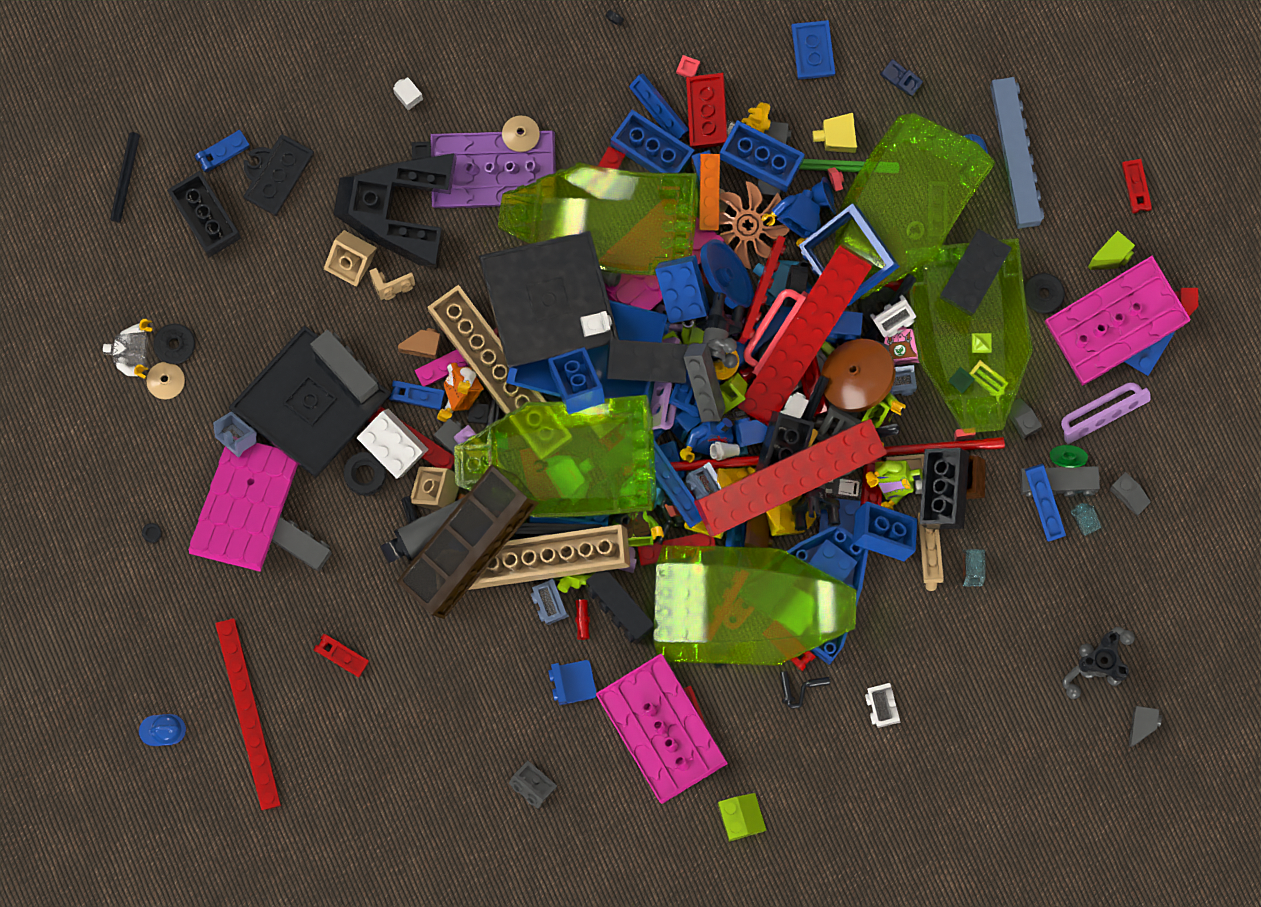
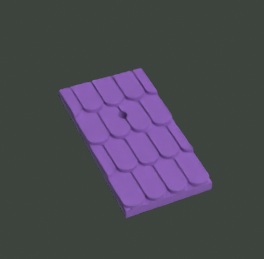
M520 131L517 133L521 135L524 133V131ZM539 131L538 143L534 148L526 152H515L509 149L503 141L502 132L431 134V156L454 153L457 157L451 194L432 192V207L443 209L557 205L555 132Z

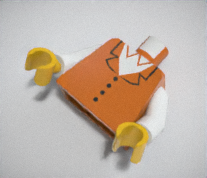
M451 363L447 366L450 374L444 382V388L448 397V403L445 406V410L441 409L439 411L437 419L446 422L451 418L453 411L469 410L483 390V386L476 377V372L470 367H459L457 363Z

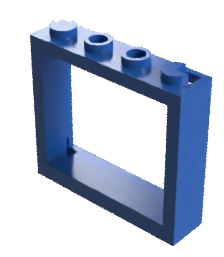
M853 203L799 245L803 258L806 261L809 260L812 264L811 270L816 276H820L825 267L812 249L850 219L854 218L886 266L859 286L847 307L900 267L863 212Z

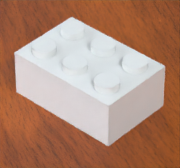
M389 409L382 411L357 437L397 479L403 477L429 450Z

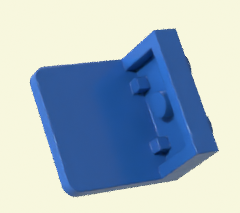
M588 660L560 666L559 663L551 664L552 670H548L550 682H555L556 689H552L554 701L558 700L559 705L594 699L596 697L591 664Z

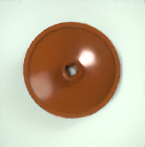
M855 339L840 345L828 356L821 371V375L829 378L824 395L836 408L847 412H861L879 404L890 392L896 374L895 363L891 354L883 345L870 339Z

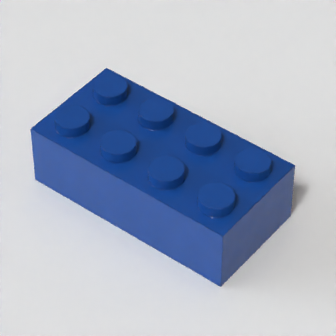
M634 110L630 111L611 138V146L625 154V156L671 186L675 185L689 165L691 156L694 155L695 151Z
M738 120L720 151V160L786 193L805 156L804 153Z

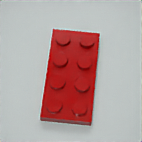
M716 73L686 77L690 147L697 149L724 145L728 138L724 74Z

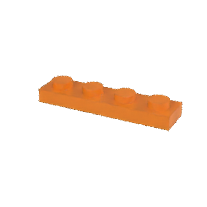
M700 154L699 230H719L720 154Z

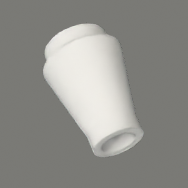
M717 441L710 446V455L717 461L738 456L740 453L738 444Z

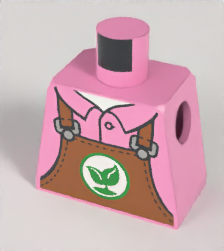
M903 325L897 329V334L892 337H885L884 344L889 345V353L895 365L922 362L918 338L913 329H907Z

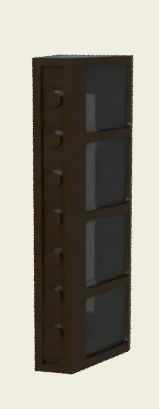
M491 464L431 540L427 542L418 556L414 558L413 562L402 573L401 577L397 580L398 584L431 615L445 619L539 504L538 500L515 473Z

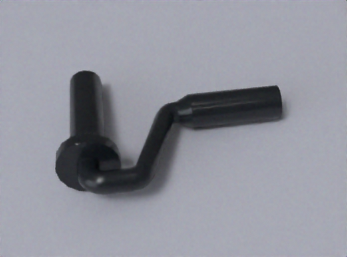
M668 495L664 496L660 504L667 519V522L662 527L664 537L657 536L655 540L660 545H662L672 523V519L665 507V504L674 506Z
M780 672L784 693L782 703L787 704L792 709L801 707L806 686L829 685V677L810 679L804 682L801 686L799 702L792 704L796 700L791 694L788 672Z

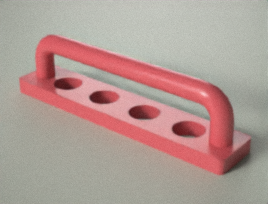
M785 289L777 296L743 352L745 361L755 368L752 372L755 375H758L808 296L807 292L803 291L802 294H799L792 289ZM785 298H793L797 302L758 362L751 357L753 349Z

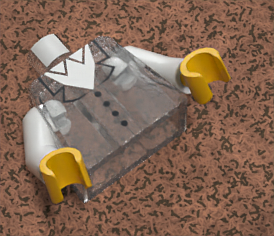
M142 319L139 324L133 325L117 334L114 344L104 343L103 354L113 355V362L117 369L127 376H139L143 379L146 377L142 374V372L148 370L146 358L149 336L145 331H152V328L147 327L149 323H152L151 320Z

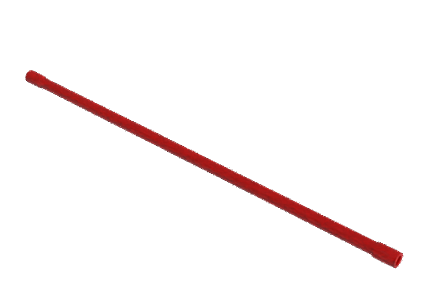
M995 437L981 440L885 446L884 449L887 454L884 456L925 453V449L962 448L963 450L1002 449L1005 443L1003 437ZM759 456L733 457L720 461L716 459L693 460L691 463L688 461L670 462L675 471L696 470L710 462L714 469L756 466ZM646 464L622 465L623 476L641 475L646 470L651 471Z

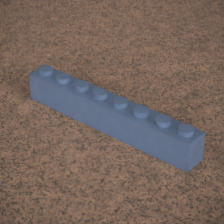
M1014 77L992 80L990 88L1017 229L1039 226L1042 219H1044L1043 208H1039L1038 203L1041 197L1039 190H1036L1035 187L1037 176L1036 172L1032 171L1031 166L1034 165L1033 155L1029 154L1028 151L1030 139L1029 136L1025 135L1027 124L1026 119L1022 118L1021 114L1023 111L1022 100L1019 101L1018 94H1020L1019 83H1015Z

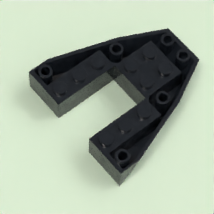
M454 153L382 164L341 177L339 179L333 215L367 239L419 266L438 268L444 236L442 227L389 220L395 186L451 194L457 157Z

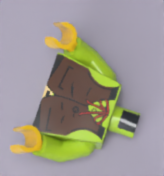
M889 392L879 404L867 410L862 421L871 419L875 428L887 426L894 413L901 415V410L906 408V405L899 402Z
M646 510L625 512L629 516L630 522L628 525L622 522V525L627 528L629 547L653 545V540H655L656 536L664 537L662 527L659 526L652 516L647 515ZM614 519L610 526L620 524H618Z

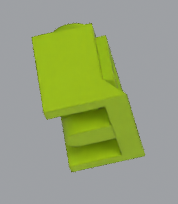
M738 373L720 385L726 407L723 415L746 399L745 393L748 384Z

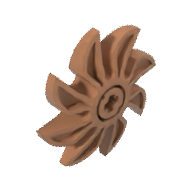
M746 181L749 195L748 210L744 209L742 198L732 192L719 194V199L730 205L737 212L735 217H732L725 211L719 212V225L731 224L733 226L731 231L720 233L719 236L724 239V243L728 246L735 237L740 238V242L737 244L734 252L738 255L744 266L751 269L748 242H754L755 252L759 256L768 258L771 247L761 240V235L764 233L768 237L776 239L779 235L784 237L790 229L784 224L765 226V221L761 220L762 216L766 213L771 214L773 212L772 209L781 201V197L777 192L769 206L763 213L759 214L757 210L763 202L762 193L755 184ZM747 220L753 223V227H750L751 230L749 231L748 228H744V223L747 224Z

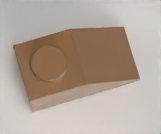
M427 328L426 331L420 330L400 343L398 350L400 353L437 359L441 335L437 333V330Z

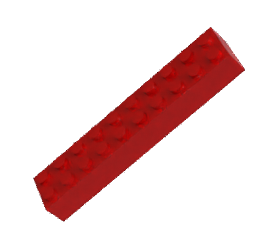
M841 243L749 387L745 394L746 399L737 406L739 409L766 426L769 425L772 412L781 411L874 263Z
M867 419L699 498L694 503L709 536H716L887 453L872 420Z

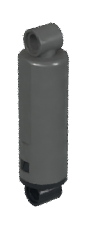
M496 488L488 492L481 503L493 513V511L508 505L509 501L504 491ZM463 498L394 530L397 538L380 546L387 562L391 563L405 555L409 562L414 560L448 519L449 515L461 503ZM476 507L457 532L462 535L491 519L480 508Z

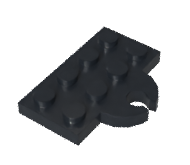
M283 134L280 135L272 149L259 147L248 153L251 158L256 157L260 160L258 165L252 166L248 160L244 159V172L252 183L243 198L274 216L278 215L314 155V151Z

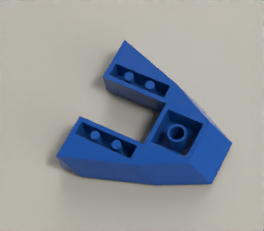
M842 526L830 527L798 543L755 572L747 579L737 596L768 618L801 573L832 597L799 641L808 650L830 665L844 646L862 590L869 549L854 545V535Z

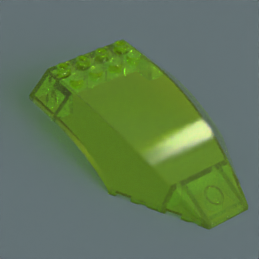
M915 113L897 117L867 158L839 209V213H841L852 203L857 205L900 265L894 272L862 295L861 299L868 297L872 292L881 290L882 286L889 282H895L905 277L909 272L916 271L924 263L936 260L935 257L956 219L995 165L994 160L978 143ZM854 218L850 219L836 231L834 253L842 243L874 263L861 284L886 266Z
M579 161L573 167L565 170L562 168L554 174H548L536 179V182L527 186L521 185L515 190L502 193L498 222L500 230L529 244L591 231L601 271L657 276L655 268L658 263L692 256L698 208L697 173L623 171L593 166Z
M1019 238L999 240L1012 248L972 316L938 298L969 243L905 249L907 275L912 274L917 279L909 291L911 309L916 315L913 328L918 360L965 434L1004 429L1033 352L1023 284ZM991 333L992 353H972L971 334ZM980 360L993 371L989 372L980 366L975 373L970 374ZM959 367H962L975 378L963 394L947 382Z
M647 395L605 399L603 404L569 415L563 402H526L512 413L509 412L504 418L493 422L485 427L486 429L472 435L468 440L454 447L456 486L470 491L491 464L515 473L539 502L529 515L531 517L597 516L653 511L657 495L653 417ZM516 480L512 482L522 492L526 493L525 490L520 486V484ZM493 486L485 498L508 506L516 496V493L509 487L505 491Z
M662 546L656 564L654 645L657 655L662 653L667 662L779 666L806 651H810L831 639H835L855 629L856 589L783 549Z

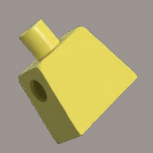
M853 113L826 119L823 121V130L812 131L813 142L824 141L826 151L856 153L857 145Z

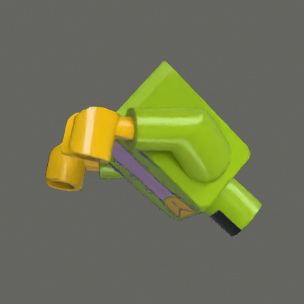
M886 460L884 462H876L875 472H868L866 479L870 487L878 484L886 500H890L889 502H882L881 506L894 510L892 507L894 504L897 505L904 496L914 491L915 481L923 480V472L921 468L911 470L908 462L905 460Z

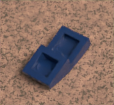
M894 59L880 73L891 84L910 96H913L923 83L913 72L904 69Z

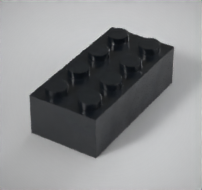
M200 171L167 190L208 258L241 239L239 232Z
M978 229L938 298L972 316L1012 247Z
M610 339L608 340L606 379L685 384L686 364L684 355L688 344Z
M773 411L755 472L807 448L815 423Z
M962 448L925 449L919 524L927 529H964L969 453Z
M608 570L598 571L586 580L587 594L592 599L596 598L599 601L598 606L605 614L609 613L611 615L612 623L618 629L621 627L624 630L623 635L630 643L634 642L637 645L654 631L653 622Z

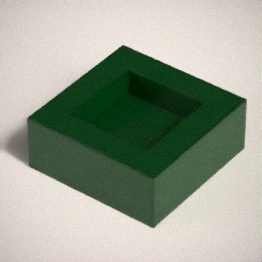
M959 367L947 382L963 394L975 378L962 367Z

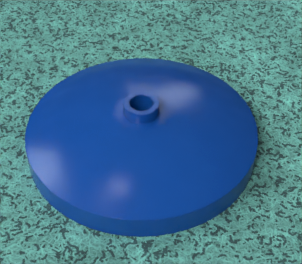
M712 239L705 243L700 253L701 264L714 292H719V298L720 293H724L726 295L725 304L731 309L738 305L745 308L749 307L754 297L753 286L749 274L738 255L721 240Z

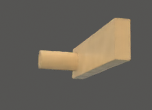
M918 513L923 581L926 583L925 587L927 590L934 591L937 588V583H943L944 579L939 529H927L920 525V513Z

